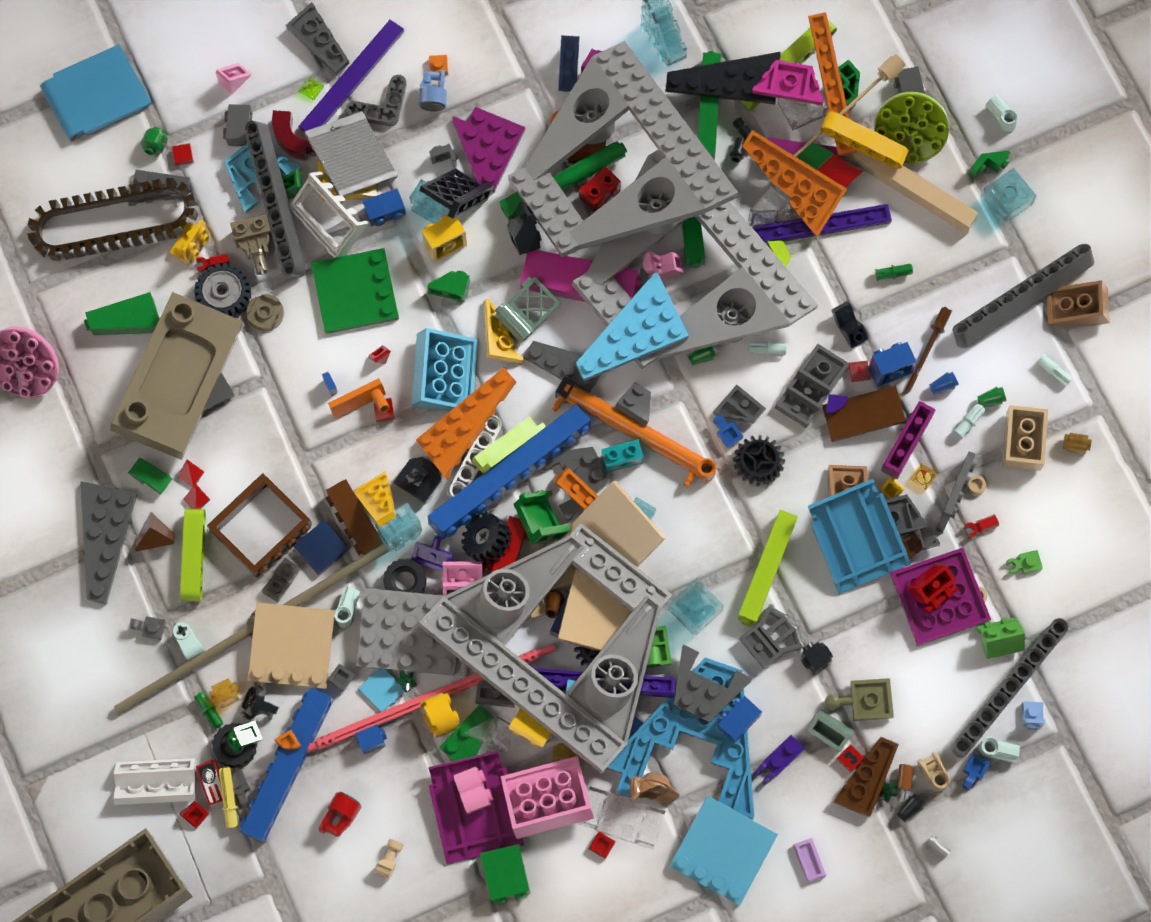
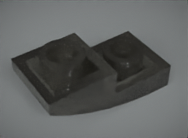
M284 558L275 569L272 578L262 589V593L278 603L293 583L301 567Z

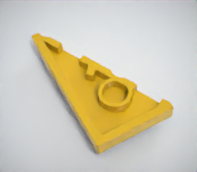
M486 298L483 305L487 358L521 364L523 361L522 355L517 354L514 348L515 342L509 336V331L494 317L496 315V308L490 299Z

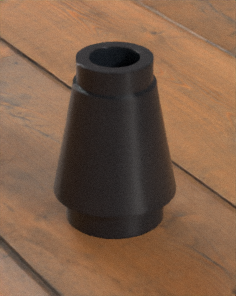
M914 793L912 796L909 795L897 815L906 822L924 810L923 807L926 804Z

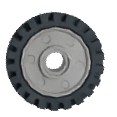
M223 263V266L215 264L216 267L210 266L207 271H202V276L199 275L197 278L198 282H195L194 294L196 301L231 317L240 316L241 312L246 310V306H248L251 299L250 283L244 272L242 273L239 268L236 269L234 265L228 266ZM221 290H227L225 294H219Z

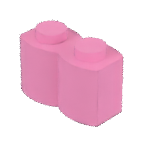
M477 767L453 775L468 814L491 806L490 801L493 798L489 788L485 789L483 782L486 779L482 770L479 771Z

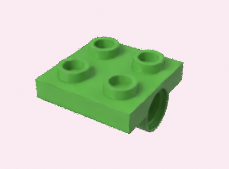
M666 626L656 627L646 669L672 665Z

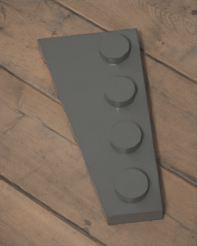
M313 2L286 24V28L335 75L339 74L350 64L330 29L316 10Z
M537 341L531 343L523 356L527 361L561 380L564 377L576 382L578 387L589 393L601 376L598 375L583 381L576 366V362L582 354Z
M969 451L936 528L941 533L944 532L950 517L954 519L958 510L955 504L956 502H961L964 492L961 491L962 487H967L971 478L967 475L969 472H973L977 463L973 461L976 455L973 452Z

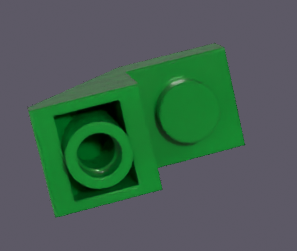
M1007 150L982 153L972 165L968 175L975 179L978 174L982 175L987 167L996 173L1001 168L1004 170L1010 162L1008 158L1011 152Z

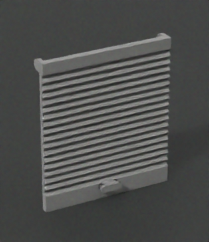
M363 111L304 132L335 188L336 196L341 195L344 197L387 180L396 179L398 176L370 124H368Z

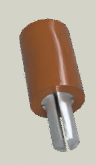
M899 764L896 788L900 790L899 803H905L906 792L911 791L914 766Z

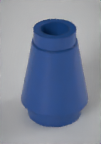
M952 371L943 374L929 384V387L934 395L953 390L959 383Z

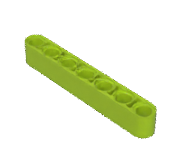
M828 20L832 37L838 28ZM811 28L807 29L781 53L780 61L803 64L816 52ZM739 101L749 111L753 110L756 106L760 104L755 102Z

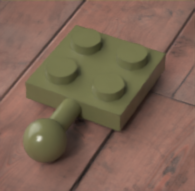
M890 678L850 681L851 697L839 698L837 695L831 694L825 699V706L830 710H836L839 706L852 705L854 721L894 718Z

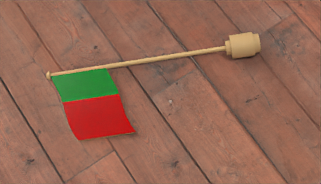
M896 54L893 57L890 56L878 67L879 73L877 74L879 78L839 114L844 115L881 80L891 82L903 71L904 61ZM819 131L793 156L846 188L863 170L849 165L833 152L813 143L823 134Z

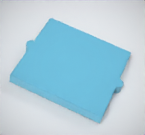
M378 669L372 676L369 675L368 680L358 688L381 712L385 711L392 703L395 704L396 699L405 692L402 686L396 683V680L385 669Z

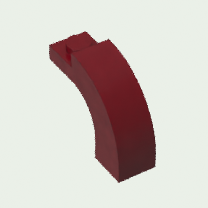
M273 110L272 127L281 149L291 157L307 161V154L317 157L309 141L298 138L292 132V112Z

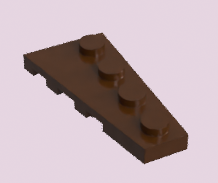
M880 737L833 803L870 818L899 744Z

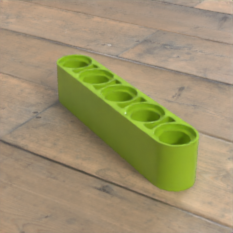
M185 509L180 586V599L182 602L202 601L206 526L205 509Z

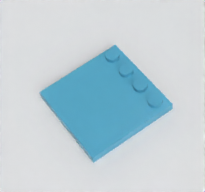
M707 795L670 867L732 902L741 905L778 834Z

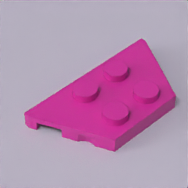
M780 60L774 61L759 83L753 87L752 91L753 94L822 106L824 102L819 90L818 81L815 78L813 66Z

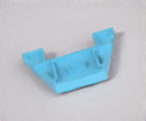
M247 143L224 161L245 213H248L259 204L258 200L248 190L258 180ZM276 153L279 168L284 175L296 169L299 172L302 171V167L299 164H295L285 156Z

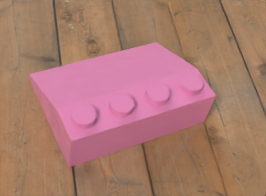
M578 756L501 776L516 839L594 819Z

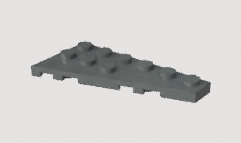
M81 481L87 599L107 604L137 493Z

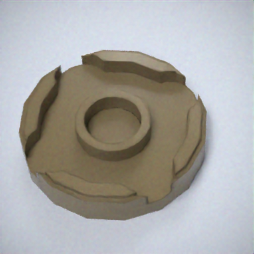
M262 294L261 296L254 297L249 302L246 315L252 327L265 332L271 331L281 324L284 317V309L278 298L273 295Z

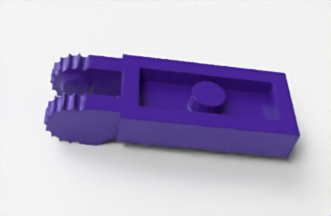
M790 735L763 761V764L753 775L755 777L759 776L767 767L772 772L763 779L762 784L764 786L767 785L793 762L805 748Z

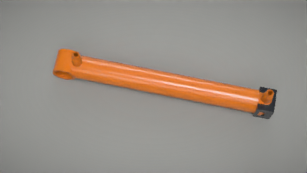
M564 377L556 389L555 398L557 399L553 404L552 411L557 412L563 402L565 404L570 403L573 406L577 405L582 411L633 440L639 439L640 444L690 471L685 479L684 486L689 487L696 475L704 482H709L715 477L717 468L712 459L700 456L649 426H643L614 406L578 387L576 382ZM703 467H709L712 471L710 473H704L701 469Z

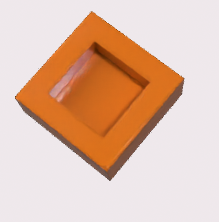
M447 55L429 56V70L431 72L444 70L445 75H448Z

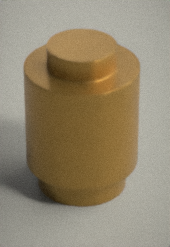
M1077 433L1065 434L1062 449H1067L1068 452L1086 454V450L1090 451L1092 440L1088 439V435Z

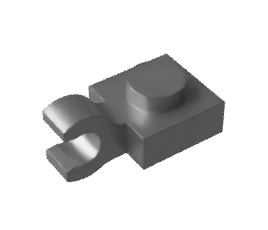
M146 616L145 622L131 618L129 626L130 629L141 630L142 637L162 640L166 620Z
M240 770L231 774L234 796H238L242 807L250 805L245 791L250 790L244 772Z

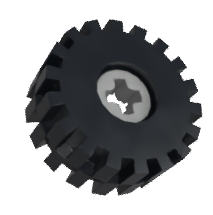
M483 513V516L477 515L476 520L472 518L470 526L466 525L467 531L462 533V536L465 538L461 539V543L464 545L462 549L466 555L477 562H482L483 565H487V563L491 565L494 564L493 560L498 562L500 556L504 557L506 555L504 551L510 548L508 542H512V538L509 537L512 535V531L509 530L510 527L506 522L494 514Z

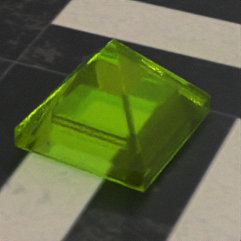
M308 77L299 89V92L315 100L324 85Z

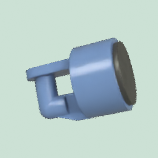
M440 70V72H424L419 88V107L421 109L437 112L446 108L447 91L444 89V70ZM431 80L438 81V87L431 86Z

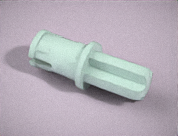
M770 341L749 342L748 345L749 353H763L767 356L769 354L786 355L787 350L786 343H770Z
M1045 354L1037 361V364L1050 373L1049 376H1054L1063 385L1066 386L1071 382L1072 377L1059 367L1060 364H1056Z
M976 404L967 416H963V421L953 432L963 439L972 426H976V422L985 412V408L980 404Z

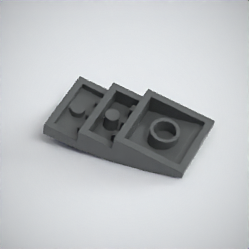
M817 344L775 405V409L807 428L850 363Z

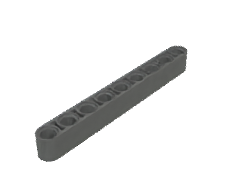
M251 120L246 123L244 130L281 271L287 277L301 278L306 272V266L267 124Z
M1089 244L1076 246L957 323L952 328L958 347L965 348L972 345L1092 267L1095 260L1091 246Z
M1057 618L1052 621L952 745V753L955 756L962 758L971 751L1067 633L1068 623L1064 619ZM1054 625H1059L1062 628V633L1056 632ZM1042 640H1048L1051 647H1044ZM1030 655H1037L1039 662H1033L1030 659ZM1018 669L1025 670L1027 676L1021 677L1018 674ZM1006 684H1012L1015 688V691H1008L1006 689ZM995 698L1001 699L1003 706H996L993 700ZM981 714H989L991 721H984ZM969 729H977L979 735L976 737L972 736ZM957 743L965 744L966 751H960L957 748Z

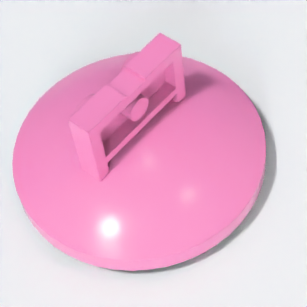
M14 326L2 329L0 331V385L2 388L24 398L39 397L47 393L54 386L59 375V363L55 350H53L46 339L28 328Z

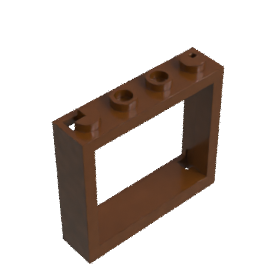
M262 473L206 526L257 578L264 572L266 573L273 562H278L283 557L285 550L293 548L301 535L304 536L308 533L307 531L311 529L312 522ZM268 487L302 521L254 565L220 530L260 492Z

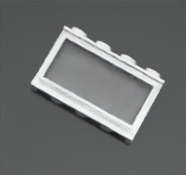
M322 172L309 173V178L291 204H289L290 209L304 223L305 228L314 234L316 240L324 245L330 255L334 256V258L346 256L369 223L367 221L357 222L353 218L357 211L353 208L345 209L342 206L345 198L341 195L333 196L330 193L333 185L329 182L321 183L319 181L323 176Z

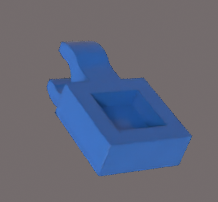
M721 414L714 418L713 422L720 429L717 435L727 449L743 439L744 436L733 422L727 424Z
M972 753L963 770L968 776L962 788L969 791L975 779L981 781L991 762Z

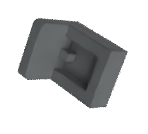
M450 144L436 146L429 151L432 165L450 159L453 168L457 167L456 160L459 157L456 149L452 150Z

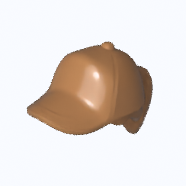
M650 772L643 777L635 776L631 778L629 783L631 801H635L639 796L640 798L657 800L662 803H671L680 796L671 787L668 778L660 773Z

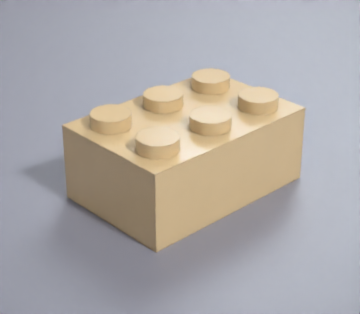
M1009 406L1006 412L1002 467L1041 471L1045 464L1048 409Z

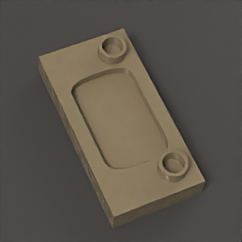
M172 292L111 422L110 431L182 460L239 336L243 321Z
M145 828L12 922H158L193 896L152 834Z

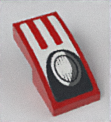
M215 759L197 765V773L209 806L223 801L219 770Z

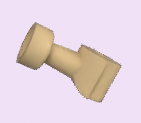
M389 839L387 843L389 850L384 859L377 863L374 873L390 879L396 863L393 862L396 852H401L404 845Z

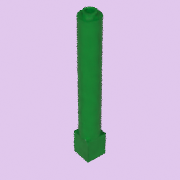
M615 141L554 174L552 177L561 190L564 191L601 171L605 166L608 167L625 158L627 149L622 142ZM517 192L499 201L500 207L508 221H510L519 203L523 202Z

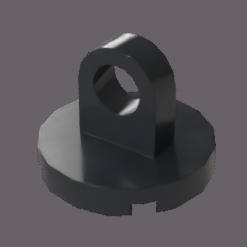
M259 681L254 682L255 687L251 686L243 699L242 708H244V712H241L242 718L252 720L260 708L276 715L279 707L264 700L266 685Z

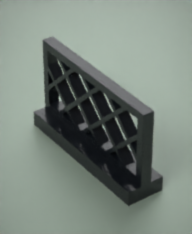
M455 168L421 185L419 191L449 209L447 216L455 219L488 201L494 185L490 182L481 184Z

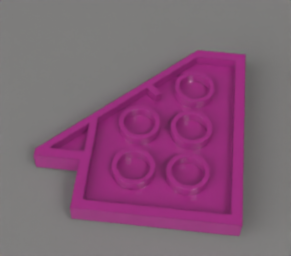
M475 106L468 122L455 116L452 117V121L476 181L481 184L486 182L492 183L494 185L492 192H495L525 132V127Z

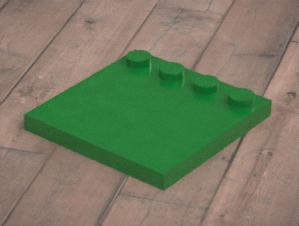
M385 248L311 263L325 334L399 319Z

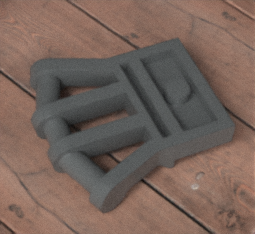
M769 604L760 622L739 638L740 642L763 669L767 668L783 654L801 650L806 646L805 642L802 641L797 624L794 625L788 614L775 609L772 604ZM769 615L779 619L767 630L763 628ZM784 624L788 630L774 641L770 634ZM792 635L795 642L794 645L784 648L778 646Z

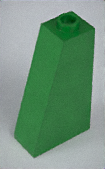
M147 292L85 312L87 319L84 320L87 331L91 330L93 336L153 333L160 318L151 292Z

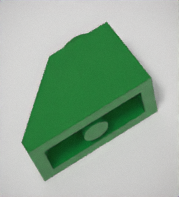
M450 271L428 283V294L465 302L470 285V275L463 271Z

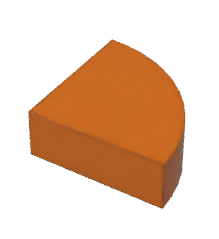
M292 730L274 739L280 747L286 750L301 748Z

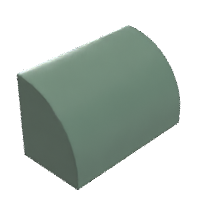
M822 709L807 729V731L839 752L842 751L854 733V730Z

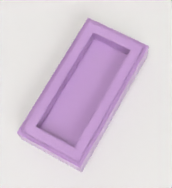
M810 838L793 844L806 882L809 883L826 877L813 839Z

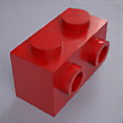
M605 166L579 189V198L595 212L598 208L605 205L609 198L619 194L621 191V181Z

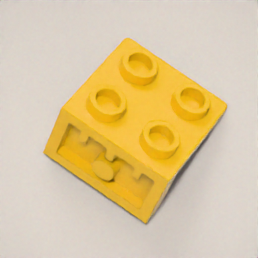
M200 220L197 226L191 222L188 223L191 229L186 234L184 231L182 232L170 251L172 256L189 265L192 261L196 260L199 256L200 248L202 245H206L209 240V232L203 220Z

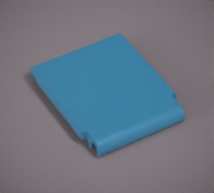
M120 44L53 73L52 78L40 85L69 141H73L72 137L78 135L79 138L83 134L87 136L136 114L152 104Z
M873 479L808 505L813 519L810 522L839 594L911 564L883 493L879 494Z

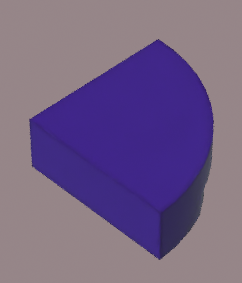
M829 394L826 414H834L841 410L847 404L848 396Z

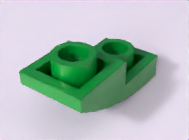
M140 457L128 471V474L141 484L145 483L159 495L163 493L173 479Z

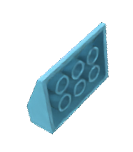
M425 328L417 333L411 406L451 411L472 394L475 383L478 339Z

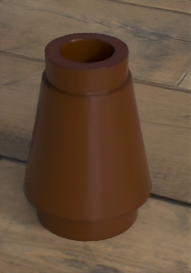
M551 591L547 594L545 612L547 617L555 618L559 613L565 600L561 592Z

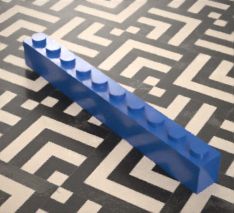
M574 405L429 514L428 524L442 540L452 537L458 528L462 525H468L474 516L485 512L490 504L497 503L503 494L507 491H513L519 482L527 480L535 470L542 469L548 460L559 456L564 448L571 447L580 436L587 435L591 429V419L577 405Z

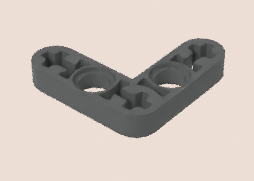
M394 75L390 79L384 106L351 101L346 106L347 116L362 112L364 108V115L368 123L395 126L399 121L407 88L405 77ZM398 81H401V84L399 85L397 92L395 84H397ZM391 97L399 98L397 104H391L389 100ZM354 107H357V110H358V111H355V113H352L351 110H353ZM370 110L377 111V116L371 118L367 113ZM390 114H393L394 118L388 120L387 117H389Z

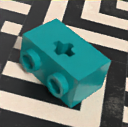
M639 439L601 449V457L607 473L643 464L644 456Z

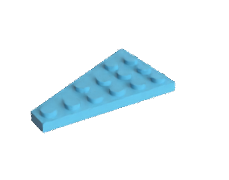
M658 272L650 277L576 362L583 381L688 339L689 335Z

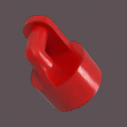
M336 792L327 806L329 810L320 823L319 832L323 834L328 832L336 837L341 836L355 820L362 808L361 804L346 793ZM335 817H340L341 819L339 820L337 825H332V822L334 821Z

